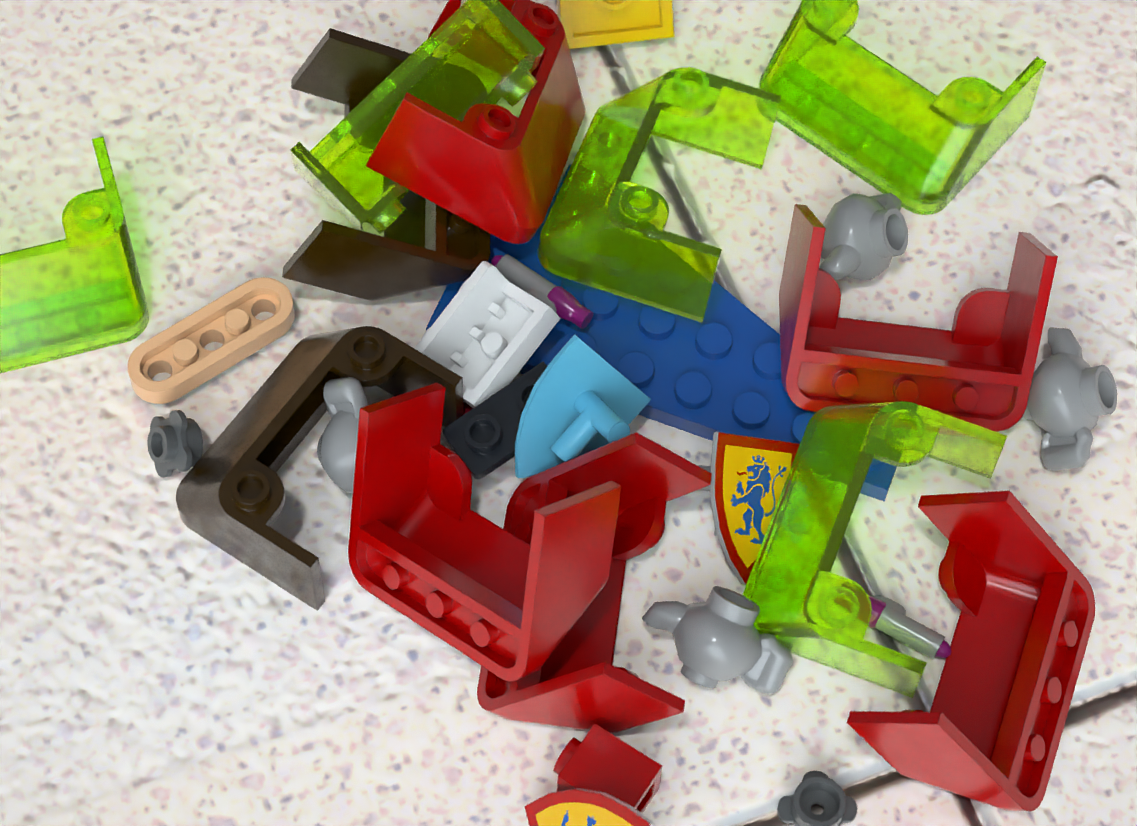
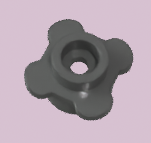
M172 410L169 418L165 419L163 416H156L151 421L147 446L149 455L154 461L157 474L163 478L170 477L175 469L179 472H186L201 459L203 452L201 429L194 419L186 418V415L181 410Z
M814 770L807 772L803 776L802 782L797 786L792 796H783L779 800L777 814L782 822L793 823L795 826H840L842 823L854 821L857 815V804L852 797L845 796L843 789L838 783L828 778L824 772ZM818 804L822 806L823 813L816 815L811 811V807Z

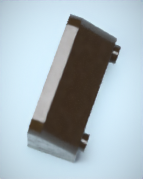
M329 28L291 80V89L345 104L344 123L348 134L358 145L370 151L375 149L406 92L459 121H462L471 106L480 103L490 104V96L485 85L478 77L466 70ZM385 177L384 237L322 220L283 266L282 278L365 300L376 301L466 281L482 261H488L490 256V233Z
M363 326L308 336L298 342L203 454L201 459L182 479L176 491V503L180 518L190 530L316 611L325 602L319 558L271 528L270 525L281 513L285 503L284 486L276 472L327 412V405L323 398L326 382L331 379L353 377L359 380L362 387L377 386L394 397L439 383L446 387L442 426L446 427L464 415L463 377L377 327Z

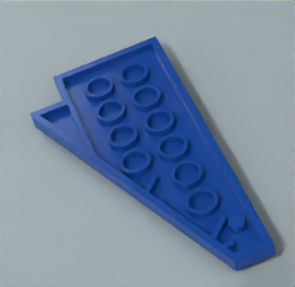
M571 164L568 165L551 201L545 219L530 241L514 244L490 234V256L487 261L491 264L492 258L496 255L505 256L509 254L556 286L564 288L581 305L593 312L590 323L584 329L560 318L519 373L525 374L543 361L548 366L575 334L651 399L638 415L713 441V433L720 432L801 444L799 472L885 502L907 439L883 419L807 411L794 404L782 384L780 334L580 168ZM465 281L446 286L426 330L433 325Z

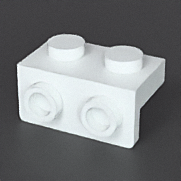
M482 261L469 279L462 284L458 293L433 325L426 330L414 349L463 377V402L475 408L512 382L560 320V317L550 306L510 283L495 266L487 261Z

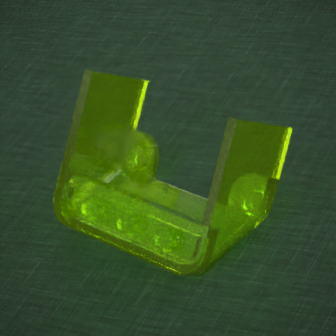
M461 0L460 8L316 146L308 151L299 141L290 150L294 170L356 229L366 232L373 227L381 234L405 211L406 208L399 201L410 190L365 165L406 92L459 121H462L468 109L475 104L500 105L505 100L513 107L538 83L531 73L538 66L545 48L499 0Z
M802 0L761 74L757 93L758 104L768 116L881 193L894 194L901 200V206L906 210L919 215H932L942 211L1029 118L1047 63L1038 56L1004 92L983 79L961 77L950 82L937 96L846 36L857 23L859 14L857 0Z
M682 67L670 70L601 105L591 121L541 230L537 254L542 266L557 276L702 323L707 311L722 249L665 231L669 216L668 203L657 191L633 183L632 180L652 135L762 170L782 96L704 72L697 68Z
M104 136L92 139L104 188L81 193L66 204L62 213V224L66 239L0 254V374L129 342L140 336L148 325L149 309Z
M906 401L834 405L816 412L807 424L742 594L760 608V612L753 624L760 635H774L780 644L791 650L792 654L913 698L927 662L865 640L864 636L872 613L869 596L858 583L831 573V569L873 458L890 465L909 467L930 457L991 479L1007 436Z

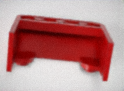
M448 0L428 37L528 92L529 94L519 117H516L500 105L480 103L471 106L462 121H459L406 92L365 166L503 241L514 244L526 243L533 238L545 219L586 113L566 33L558 15L551 8L531 0Z
M794 205L779 290L781 379L785 391L794 404L804 410L990 432L1009 429L1022 418L1029 398L1058 259L1057 255L1031 233L1019 232L1007 290L979 288L966 294L955 310L952 330L838 317L841 302L840 288L827 271L819 268L826 228L807 205Z
M434 383L360 408L348 545L349 564L357 582L378 599L506 681H515L539 670L608 580L621 486L613 481H609L536 510L530 545L470 509L472 474L455 452L440 444L446 387L439 383Z
M635 432L525 479L516 488L507 505L503 529L531 545L536 510L609 481L619 484L621 492L610 572L604 587L539 670L518 680L506 681L481 666L477 687V699L481 708L507 720L590 731L595 723L609 733L620 732L684 713V699L640 679L637 674L626 668L613 666L612 662L626 560L643 554L659 542L665 529L666 502L711 485L712 473Z
M1010 490L922 495L917 507L949 540L945 557L939 566L938 575L942 589L946 592L950 601L961 611L950 645L951 654L946 658L930 712L922 710H903L901 712L850 711L846 723L903 776L1002 810L1033 811L1040 806L1046 793L1095 618V598L1092 587L1087 578Z

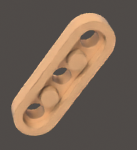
M261 277L249 280L135 348L128 360V374L134 392L141 399L154 404L175 401L282 337L291 328L295 315L293 299L289 289L280 281L272 278ZM261 312L274 314L266 320L255 318ZM211 342L223 344L220 348L213 351L204 349ZM159 373L171 374L168 379L162 381L152 380Z

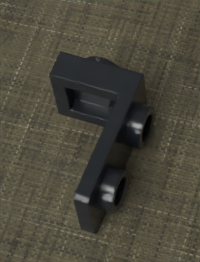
M544 361L443 429L446 442L463 460L475 479L480 480L515 456V441L521 413L535 383L547 368Z

